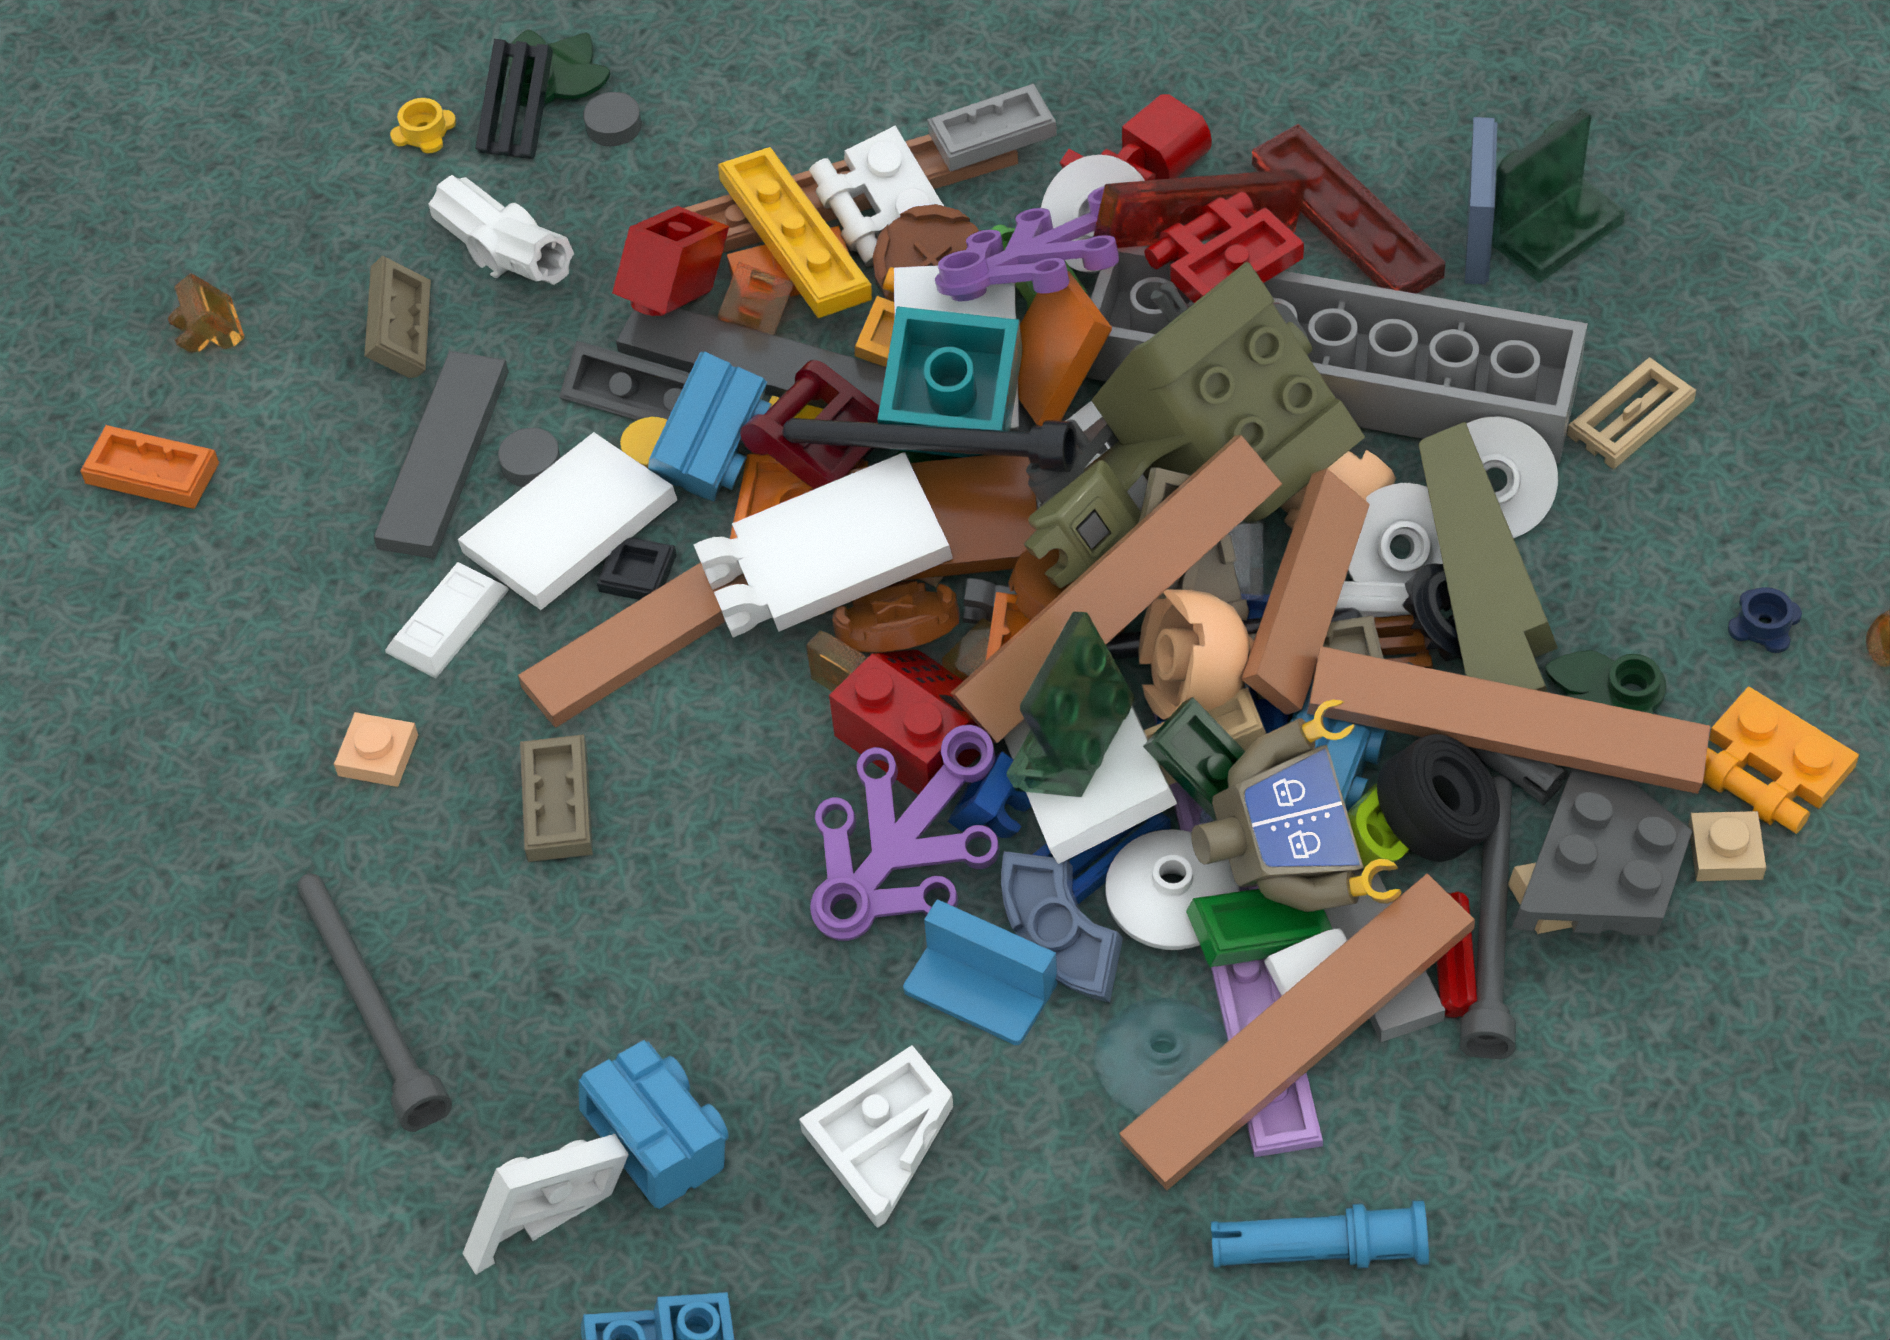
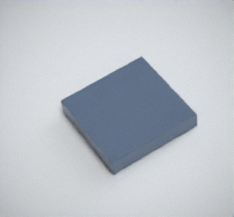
M1473 118L1467 209L1465 284L1486 285V282H1489L1495 208L1497 122H1494L1495 118Z

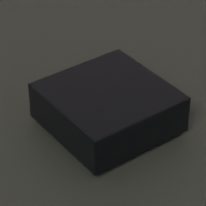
M632 537L627 538L612 550L611 554L607 557L597 582L599 592L637 600L644 598L665 585L677 556L675 546Z

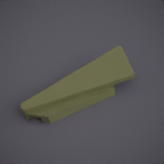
M1463 422L1422 439L1419 442V449L1465 674L1469 677L1548 692L1535 657L1558 649L1467 424Z

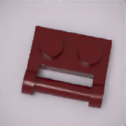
M818 360L808 361L796 373L795 383L764 415H754L741 428L740 432L741 440L750 451L759 455H770L812 489L850 475V470L856 469L875 448L791 443L783 435L782 430L785 422L795 418L811 400L822 399L828 403L815 418L818 420L878 423L880 407L833 369Z

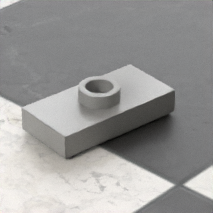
M1034 84L927 119L929 135L950 172L1057 136L1056 121Z

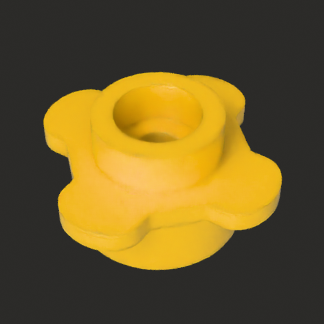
M429 98L413 99L399 109L397 115L399 126L391 130L390 136L396 146L411 145L421 148L424 153H434L443 147L442 138L447 130L455 127L456 118L450 110H442L440 104L435 100Z

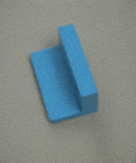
M937 899L924 919L927 948L903 985L904 993L1013 1045H1020L1058 985V981L1055 979L1057 974L1056 952Z

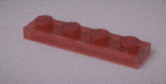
M1300 124L1294 125L1252 149V166L1378 287L1417 294L1444 278L1446 262Z
M1295 169L1105 184L1093 237L1101 235L1112 236L1116 240L1117 248L1149 246L1159 241L1160 233L1172 225L1180 223L1184 226L1202 215V208L1219 197L1227 200L1240 191L1245 192L1249 196L1254 208L1253 212L1245 216L1246 219L1266 207L1292 232H1295L1308 178ZM1213 235L1212 237L1208 238L1207 240H1212V239H1214V238L1217 237V236Z

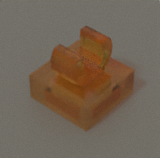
M738 262L718 313V319L775 335L794 284L787 279Z
M192 273L188 274L174 286L180 306L170 314L168 321L169 324L182 331L186 330L175 339L176 345L188 352H200L209 341L223 349L234 347L245 338L231 296Z

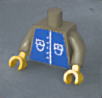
M1334 699L1325 701L1316 710L1314 719L1305 722L1302 718H1299L1257 738L1228 771L1227 781L1229 788L1213 796L1212 804L1217 820L1195 825L1192 828V846L1199 862L1207 865L1229 859L1234 880L1239 887L1258 886L1265 898L1303 912L1356 904L1359 896L1369 895L1372 900L1378 903L1389 904L1401 895L1400 889H1393L1384 893L1373 890L1372 879L1375 874L1383 870L1392 871L1398 869V867L1388 859H1377L1371 861L1365 868L1363 867L1328 746L1324 745L1315 748V741L1322 737L1330 740H1340L1352 733L1355 724L1346 727L1339 733H1331L1323 724L1324 713L1331 707H1337L1345 703L1344 701ZM1364 868L1361 876L1354 875L1353 872Z

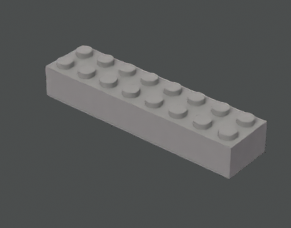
M1116 242L1119 262L1099 272L1091 300L1112 326V331L1085 378L1107 381L1136 345L1146 342L1169 324L1150 297L1155 290L1162 292L1159 288L1161 285L1171 282L1170 265L1174 262L1170 261L1157 270L1152 268L1144 254V250L1147 247ZM1283 271L1263 283L1275 300L1273 303L1278 302L1286 305L1306 332L1313 349L1307 356L1335 398L1343 402L1358 427L1424 439L1463 422L1469 423L1484 417H1507L1523 422L1538 432L1549 445L1556 463H1560L1581 372L1588 323ZM1175 286L1187 306H1192L1194 303Z

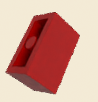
M680 206L673 207L630 226L612 294L630 300V306L640 313L650 316H663L709 293L715 282L730 226Z

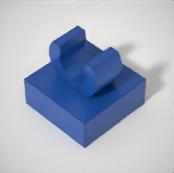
M1000 752L995 756L994 765L985 778L977 782H969L947 822L963 832L971 826L986 824L999 838H1011L1018 833L1022 826L1007 815L1005 804L1011 805L1015 810L1023 812L1032 807L1024 787L1013 785L1023 766L1004 752Z

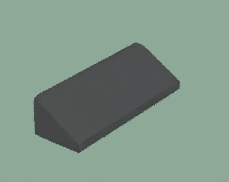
M576 341L559 398L634 420L646 417H660L668 420L690 373Z

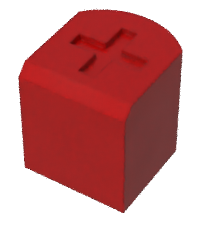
M1169 94L1158 96L1122 126V148L1134 143L1146 151L1144 168L1155 173L1156 177L1153 184L1162 190L1208 153L1212 145L1211 133L1203 116Z

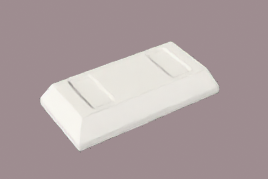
M457 562L385 649V652L437 678L509 591V588Z

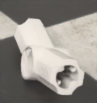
M451 175L437 185L436 193L428 203L432 218L466 244L470 255L478 266L483 268L487 265L491 268L493 272L490 275L493 278H498L510 270L534 281L542 280L555 285L569 274L568 267L574 252L567 237L539 227L523 207L516 203H510L506 207L502 206L466 177L459 179Z

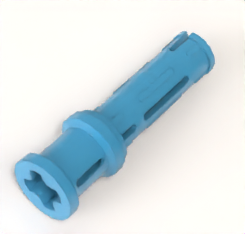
M1413 1200L1410 1208L1366 1210L1363 1203L1352 1204V1208H1345L1346 1215L1239 1222L1211 1221L1214 1268L1226 1265L1348 1258L1349 1265H1357V1269L1368 1268L1373 1260L1414 1258L1418 1265H1429L1424 1200Z

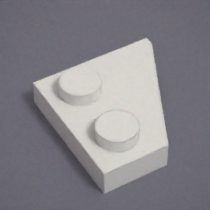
M911 1045L801 1117L799 1121L801 1132L878 1228L886 1223L951 1112L953 1099L949 1089Z
M616 1134L588 1142L576 1140L565 1145L560 1150L530 1159L518 1157L496 1168L462 1253L474 1273L478 1274L495 1264L493 1256L498 1244L520 1230L525 1229L531 1240L534 1241L611 1196L629 1155Z

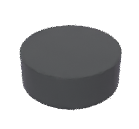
M607 92L600 94L587 103L583 112L587 135L592 141L603 146H619L628 143L641 130L642 121L639 105L633 97L625 93Z
M523 428L511 433L502 441L498 451L504 477L512 484L520 487H525L561 458L555 437L548 431L540 428Z

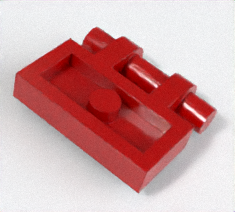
M1240 191L1227 200L1219 197L1202 208V215L1183 226L1180 223H1176L1162 231L1159 236L1160 240L1144 250V254L1149 265L1156 270L1173 261L1174 263L1170 265V281L1195 303L1245 262L1251 264L1263 283L1267 282L1303 259L1304 242L1266 207L1246 219L1245 216L1253 212L1254 208L1249 196L1245 192ZM1213 235L1217 236L1206 244L1202 243Z

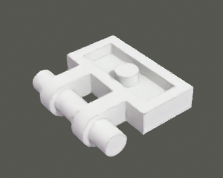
M896 126L845 150L844 161L851 171L847 174H838L828 158L819 160L809 169L818 185L815 191L824 208H832L844 228L841 236L850 251L858 252L867 267L874 265L873 253L879 234L887 224L890 225L893 220L899 218L902 212L915 206L932 204L944 206ZM864 193L876 215L863 217L853 200L854 197Z

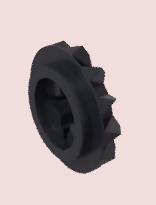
M1434 563L1426 565L1416 571V574L1405 583L1409 597L1402 605L1406 611L1413 615L1414 623L1410 629L1419 630L1424 636L1426 650L1438 649L1441 657L1446 662L1457 658L1462 660L1454 616L1451 615L1448 617L1449 619H1444L1439 611L1442 609L1445 612L1450 609L1452 610L1443 564Z

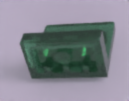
M1579 109L1563 121L1558 120L1552 123L1543 132L1542 136L1522 150L1510 152L1501 161L1496 170L1492 246L1539 283L1624 222L1625 210L1583 178L1591 115L1583 109Z
M1074 611L1071 614L1020 704V711L1031 730L1006 773L1016 791L1082 797L1094 773L1101 766L1105 753L1123 720L1127 718L1135 700L1133 693L1087 612Z

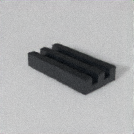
M494 39L475 147L480 153L528 159L535 158L553 56V49L549 45L537 44V46H530L527 42L516 41L513 44L503 39ZM509 57H513L499 142H495ZM527 59L535 60L520 145H515L513 140L520 109Z

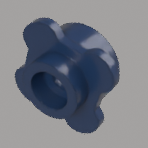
M1762 587L1742 593L1739 600L1741 606L1739 615L1732 618L1728 624L1730 636L1737 641L1751 640L1762 644L1767 651L1772 653H1781L1787 650L1791 642L1788 635L1792 625L1798 624L1801 620L1802 611L1800 607L1792 602L1785 593L1774 588ZM1767 618L1771 623H1762L1759 619Z

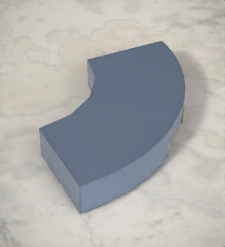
M1004 851L1001 868L1002 895L1008 920L1016 935L1056 952L1057 974L1055 979L1060 984L1084 996L1110 1003L1123 937L1117 931L1094 924L1081 912L1072 891L1073 866L1068 860L1058 864L1053 857Z

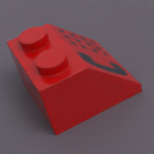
M919 650L871 654L829 695L834 736L859 754L874 747L888 750L893 755L897 765L898 775L896 780L918 795L944 765L941 745L945 736L958 726H979L950 694L963 680ZM975 749L963 750L958 755L957 762L963 767H968L980 753ZM882 760L872 761V763L886 773L888 772V763Z

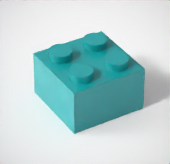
M897 306L877 419L878 423L1010 431L1023 352L1019 319ZM891 449V450L918 452V453L944 455V456H953V457H961V458H964V457H973V456H982V455H983V454H966V453H950V452H934V451H917V450Z

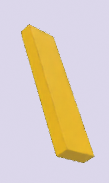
M771 147L718 164L720 182L817 318L872 300L871 283Z

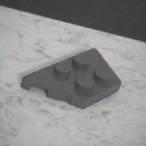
M1571 768L1512 927L1520 930L1534 931L1538 920L1572 921L1571 925L1574 933L1600 934L1606 930H1614L1625 935L1656 936L1664 919L1692 830L1631 780Z

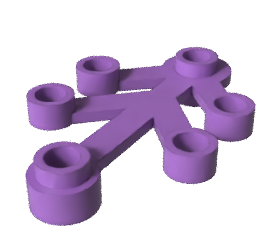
M1118 183L1095 189L1088 195L1090 212L1056 228H1053L1051 214L1048 209L1034 208L1023 211L1015 217L1017 226L1005 250L1001 233L997 230H983L970 235L966 239V250L949 254L938 262L939 273L935 277L937 291L943 295L951 296L955 301H970L983 296L987 291L986 287L990 285L1032 281L1035 292L1053 293L1069 285L1065 260L1082 258L1084 268L1091 271L1104 270L1116 265L1119 262V255L1114 237L1101 235L1086 240H1072L1099 228L1105 234H1117L1131 229L1135 225L1134 217L1139 213L1134 187L1129 184Z
M962 725L954 728L945 736L941 745L944 765L897 822L895 821L892 785L897 779L898 769L893 755L888 750L880 747L867 749L860 755L857 761V773L866 790L872 852L855 873L853 871L849 837L856 828V816L852 806L846 800L838 797L828 798L819 804L815 812V822L824 838L828 879L815 890L811 899L810 910L816 927L825 936L838 941H849L864 935L871 928L875 918L919 912H923L927 916L932 907L927 905L925 899L929 891L935 888L947 890L950 893L947 904L957 908L958 895L956 888L949 879L943 876H931L925 879L918 887L878 889L893 870L962 861L971 868L985 869L996 862L1000 851L997 836L993 830L983 825L971 826L961 834L920 838L965 782L973 783L982 780L992 769L995 763V751L990 736L983 729L973 725ZM975 749L981 754V759L973 767H963L957 762L958 755L963 750ZM875 760L885 761L889 765V770L882 778H870L865 773L869 763ZM833 810H842L847 814L846 823L838 829H830L824 824L826 815ZM978 837L986 838L991 842V849L986 855L981 857L972 856L967 852L969 842ZM850 899L857 904L853 916L848 919H839L833 915V908L840 900Z

